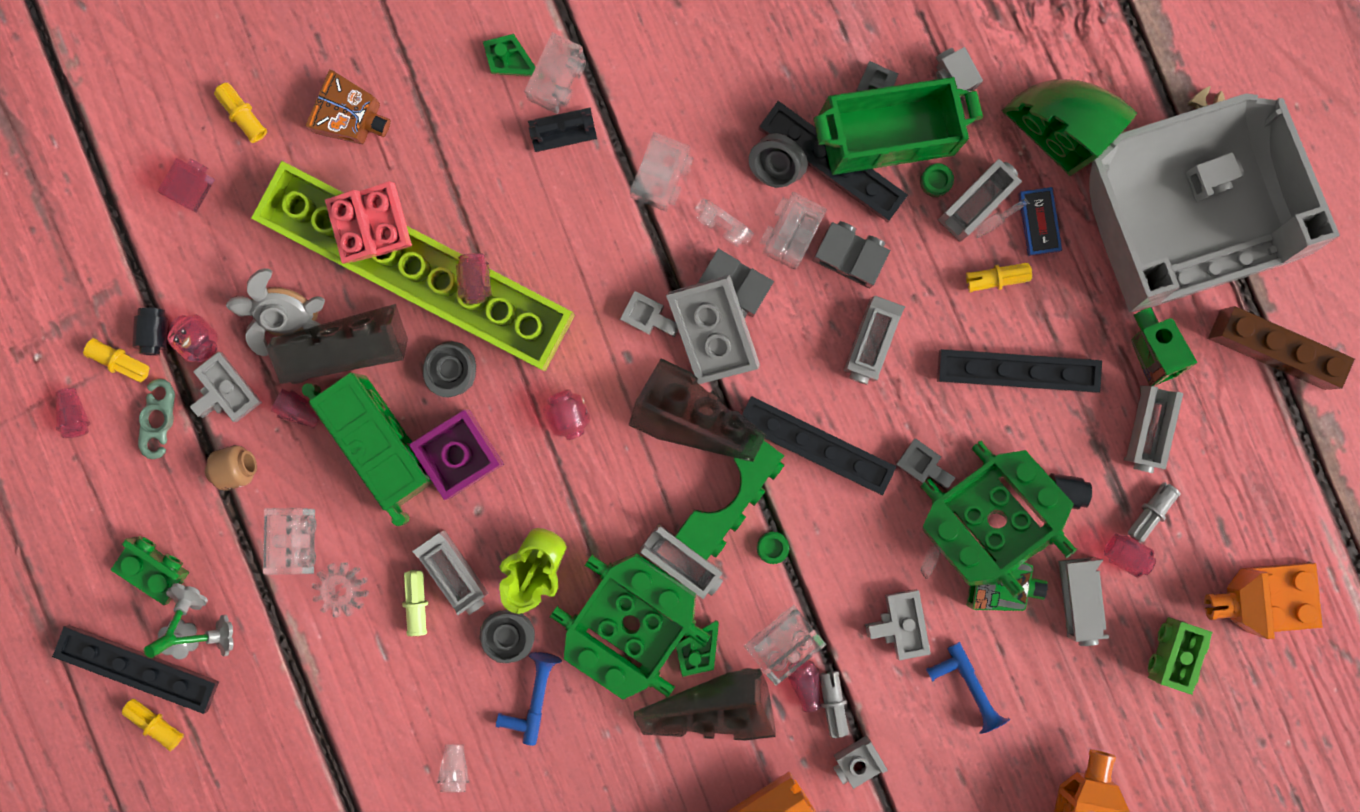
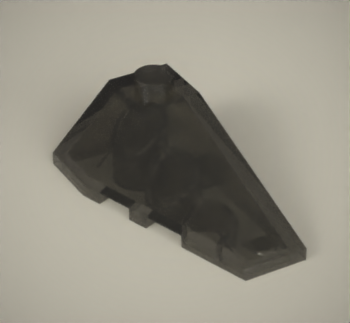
M660 359L635 401L629 426L659 440L753 462L766 434L738 411L728 409L719 401L720 396L713 390L710 393L697 383L698 378L690 371Z
M746 668L741 671L728 672L634 711L633 716L643 735L682 737L687 732H697L704 734L703 738L714 739L715 733L734 734L733 740L741 741L776 737L769 687L761 668Z

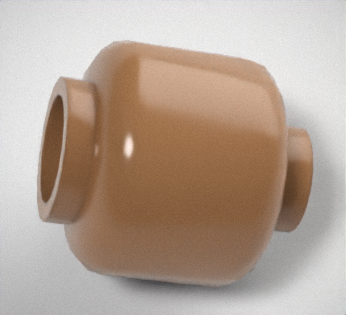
M233 445L216 450L209 455L205 467V475L208 481L217 489L228 491L251 483L257 471V462L250 451H247L242 446Z

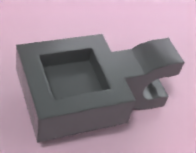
M916 438L913 439L896 463L897 467L921 484L924 483L927 477H930L939 486L948 489L955 479L954 476L936 465L941 456Z

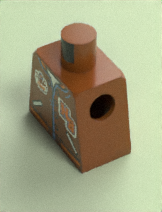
M329 69L305 126L318 135L363 144L369 132L385 137L391 120L377 114L380 103L374 96Z

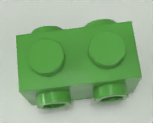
M1167 617L1166 623L1161 625L1158 632V641L1160 642L1156 654H1153L1148 662V672H1150L1148 678L1161 685L1192 695L1195 685L1199 680L1200 669L1205 654L1208 652L1213 632Z

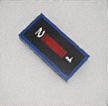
M1053 187L1018 193L1028 256L1062 251Z

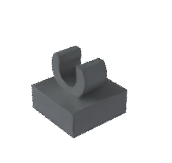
M869 61L856 92L894 86L899 74Z

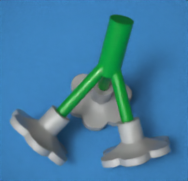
M175 583L171 588H168L167 596L176 603L173 609L175 615L168 626L159 630V639L144 648V654L148 658H153L162 652L164 655L172 654L175 659H183L187 657L189 651L197 649L199 642L205 641L206 644L216 643L221 655L228 656L229 651L233 650L234 645L232 638L233 626L229 622L228 616H220L219 621L216 622V630L196 635V625L185 623L181 617L186 615L189 608L200 610L202 606L207 604L208 599L201 595L198 589L191 586L185 587Z

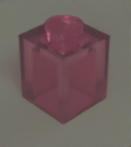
M176 158L157 192L197 213L215 179L205 174L208 168L190 158L188 163H185Z

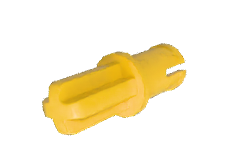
M225 82L215 88L214 95L230 114L229 120L237 123L251 143L258 142L268 133V130L263 127L252 113V106L249 103H245L229 83Z
M1029 263L999 267L997 264L994 265L993 269L966 272V283L969 284L967 286L969 293L995 287L998 290H1002L1003 286L1032 280V269Z
M95 338L88 341L84 348L83 355L108 367V371L111 373L117 371L137 382L144 381L149 375L150 367L126 355L123 349L116 350Z
M132 698L122 709V715L141 728L144 736L149 735L169 752L184 737L183 733H180L162 719V714L156 715L136 699Z

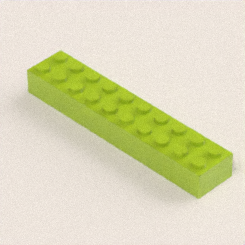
M281 161L251 219L546 372L575 316L572 311L407 226L412 246L380 256L343 264L325 203V199L343 194V192Z

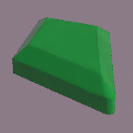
M514 34L483 42L491 74L540 76L539 71Z
M718 620L702 628L703 631L711 635L704 647L689 636L680 641L676 646L682 677L714 670L719 627Z

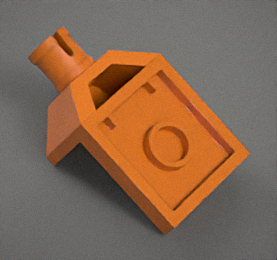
M1308 562L1241 568L1227 586L1226 594H1206L1204 598V604H1211L1213 606L1205 608V613L1209 620L1230 618V620L1246 632L1265 639H1275L1274 632L1323 628L1316 563Z
M1090 749L1085 773L1076 772L1059 785L1054 812H1130L1119 786L1112 781L1111 775L1116 756L1104 751Z

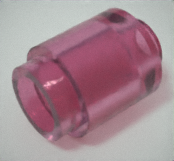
M480 253L460 255L458 257L459 263L456 264L458 297L465 299L467 304L485 302V297L492 295L489 263L485 261V255Z
M1114 534L1104 550V556L1109 558L1111 564L1137 578L1143 574L1148 575L1156 564L1154 550L1128 535Z

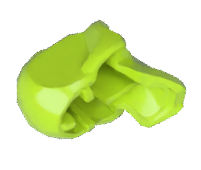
M534 528L529 532L518 552L503 559L499 569L502 573L506 574L507 578L500 582L499 590L501 602L507 610L516 614H522L539 605L541 595L555 596L558 590V577L556 573L567 548L566 543L560 536L544 528Z

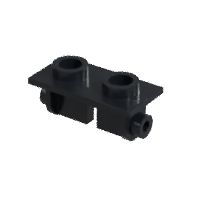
M591 108L528 121L529 133L535 153L597 139Z

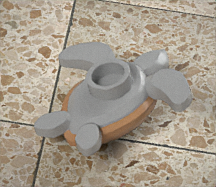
M266 268L256 271L247 282V292L252 299L245 296H235L226 303V307L234 314L241 317L252 316L254 318L246 329V342L251 350L260 356H267L270 349L265 339L266 331L277 336H289L305 330L313 338L322 337V326L315 320L318 317V312L324 306L325 299L317 296L307 300L302 295L286 288H267V283L273 273L272 270Z

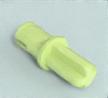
M410 570L404 573L405 602H402V607L406 608V635L421 636L427 634L425 606L428 605V600H425L424 574L420 570Z

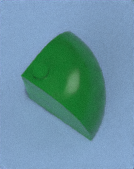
M1055 79L1033 85L1018 94L1001 110L1069 176H1072L1097 159L1137 115V112L1120 97L1094 84L1073 79Z

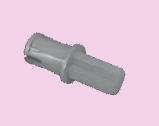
M1163 482L1148 504L1144 503L1142 505L1144 511L1129 529L1128 535L1139 543L1145 541L1157 523L1165 521V514L1181 493L1172 485Z
M839 671L818 674L824 703H821V707L825 708L829 735L831 738L844 737L849 733L844 709L847 701L843 700Z

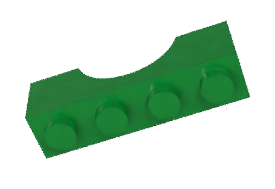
M752 432L733 457L740 474L739 490L733 501L726 507L713 512L694 509L675 534V537L706 561L710 555L716 558L727 543L723 540L730 529L735 532L745 520L746 516L742 512L750 503L755 506L765 493V490L761 487L768 477L774 480L783 469L785 464L781 460L784 455Z

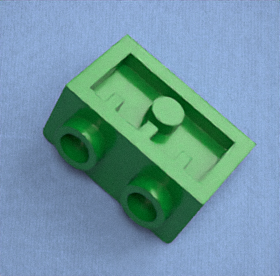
M143 536L125 539L122 543L125 549L111 568V571L162 605L169 604L172 598L166 594L168 588H171L175 583L182 584L189 574L188 570L181 567L183 562L173 555H163L155 549L156 544Z

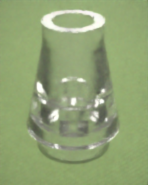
M462 744L445 745L437 783L440 784V792H466V784L469 783L464 745Z

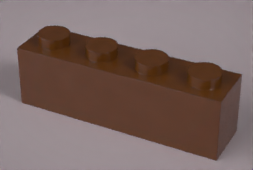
M1236 306L1219 311L1208 337L1209 340L1323 390L1342 389L1355 361V358Z

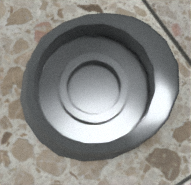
M779 133L768 134L751 149L749 154V167L753 174L761 182L774 188L789 186L801 179L807 171L808 161L806 154L794 140L786 135Z
M454 341L444 342L433 348L425 357L423 378L429 390L436 395L447 398L465 393L473 385L476 377V362L471 350L465 345Z
M502 610L491 614L484 620L480 628L479 639L484 652L491 659L498 663H512L520 661L530 653L535 640V629L529 618L523 613L516 614L509 610Z

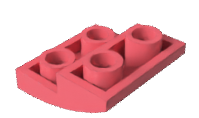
M388 181L362 191L352 190L325 199L343 264L380 256L412 246L394 182Z

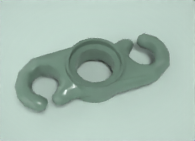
M156 379L147 385L149 391H153L157 387L164 388L166 395L162 400H157L151 393L147 394L146 407L139 415L138 447L142 455L148 459H158L166 453L164 447H160L157 451H150L147 443L151 438H155L162 445L166 444L167 431L174 422L175 391L171 383L165 379ZM154 410H159L164 415V423L159 428H154L149 423V415Z

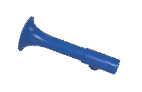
M960 642L947 648L951 658L931 668H926L932 682L958 669L982 715L983 727L979 734L997 729L1010 720V718L1000 716L990 704Z
M542 652L529 654V657L535 662L536 676L527 719L515 718L499 713L496 721L497 728L502 727L524 732L522 743L534 746L537 743L549 673L555 664L562 662L560 657Z

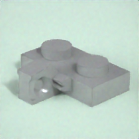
M217 352L193 371L204 385L200 390L203 397L190 406L197 417L204 418L213 410L217 413L225 411L231 420L237 423L262 403L222 352Z
M914 589L885 595L888 613L881 614L882 621L865 624L867 637H870V639L885 637L886 643L894 642L896 658L898 660L930 655L919 590Z

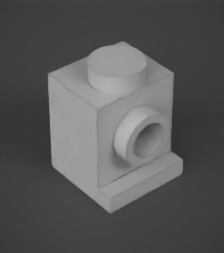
M965 47L956 52L953 48H950L936 57L939 63L936 67L938 70L936 72L937 79L955 77L957 88L969 92L977 89L983 82Z
M1232 152L1196 165L1185 173L1196 202H1199L1213 194L1217 195L1232 189V182L1243 178L1244 169Z
M867 735L834 755L838 762V765L833 767L843 785L849 782L853 789L882 772L883 774L888 771ZM861 761L865 764L860 770H853L856 762Z

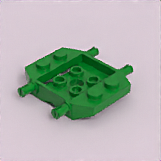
M979 441L978 445L975 444L971 450L983 462L981 468L946 494L941 492L931 478L927 480V483L924 482L920 486L932 500V507L924 522L923 531L969 586L997 585L1002 583L1012 594L1013 598H1015L1025 588L1015 579L1012 572L1019 568L1028 558L1052 544H1055L1066 558L1077 551V548L1073 546L1063 532L1074 503L1026 450L998 454L996 456L985 446L983 441ZM1001 477L1009 483L1045 525L1040 527L1001 483L999 480ZM992 514H1000L1005 517L1006 524L1002 528H993L989 525L987 519Z
M637 553L615 561L613 564L609 563V565L592 554L584 566L600 575L602 579L592 596L578 615L575 614L572 617L559 608V606L550 615V618L564 626L565 630H567L564 660L622 700L646 689L648 686L650 688L653 687L668 698L675 686L659 676V670L684 635L686 637L689 636L703 647L711 637L710 634L695 625L696 593ZM628 615L635 616L640 622V628L636 630L627 629L624 626L623 618ZM591 629L600 635L601 638L606 639L625 652L629 657L641 663V667L638 668L587 633V630Z

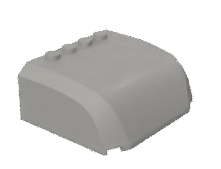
M1245 93L1121 133L1092 162L1089 183L1092 209L1108 258L1129 312L1142 311L1149 307L1164 304L1294 262L1314 254L1340 236L1283 98L1271 100ZM1233 152L1235 158L1243 166V178L1233 181L1232 189L1217 195L1213 194L1202 201L1196 202L1185 172L1196 165Z

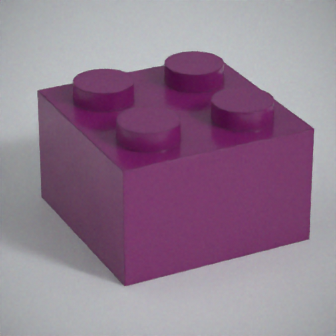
M464 409L409 444L443 500L451 499L504 465L471 410Z

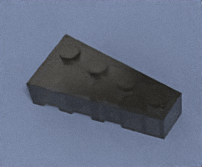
M393 304L271 338L267 351L280 384L289 382L291 384H299L309 378L404 360L408 337L397 305Z

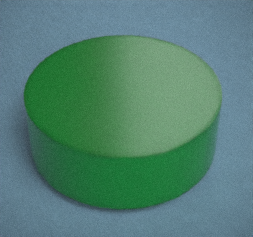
M940 163L928 166L920 178L923 191L932 197L945 195L954 183V175L951 169Z
M766 532L757 542V553L764 562L778 564L788 556L789 543L779 532Z

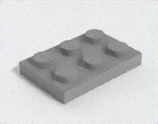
M730 275L668 292L666 296L697 384L759 368L760 363Z

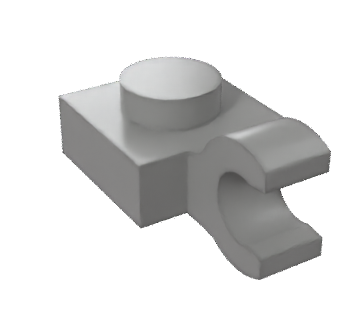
M634 291L620 318L621 321L649 335L653 327L675 337L678 331L676 322L660 315L664 308L662 304Z

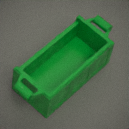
M955 77L831 95L828 96L818 116H815L813 120L818 142L820 145L826 146L832 175L955 156L969 139L967 126L974 121L982 119L983 113L977 91L969 92L958 89ZM961 96L965 97L970 119H965Z
M349 373L322 393L318 385L305 384L302 387V393L310 399L309 404L381 508L389 513L395 526L407 524L410 517L406 512H403L400 506L429 487L433 482L409 446L412 440L369 378L365 375Z

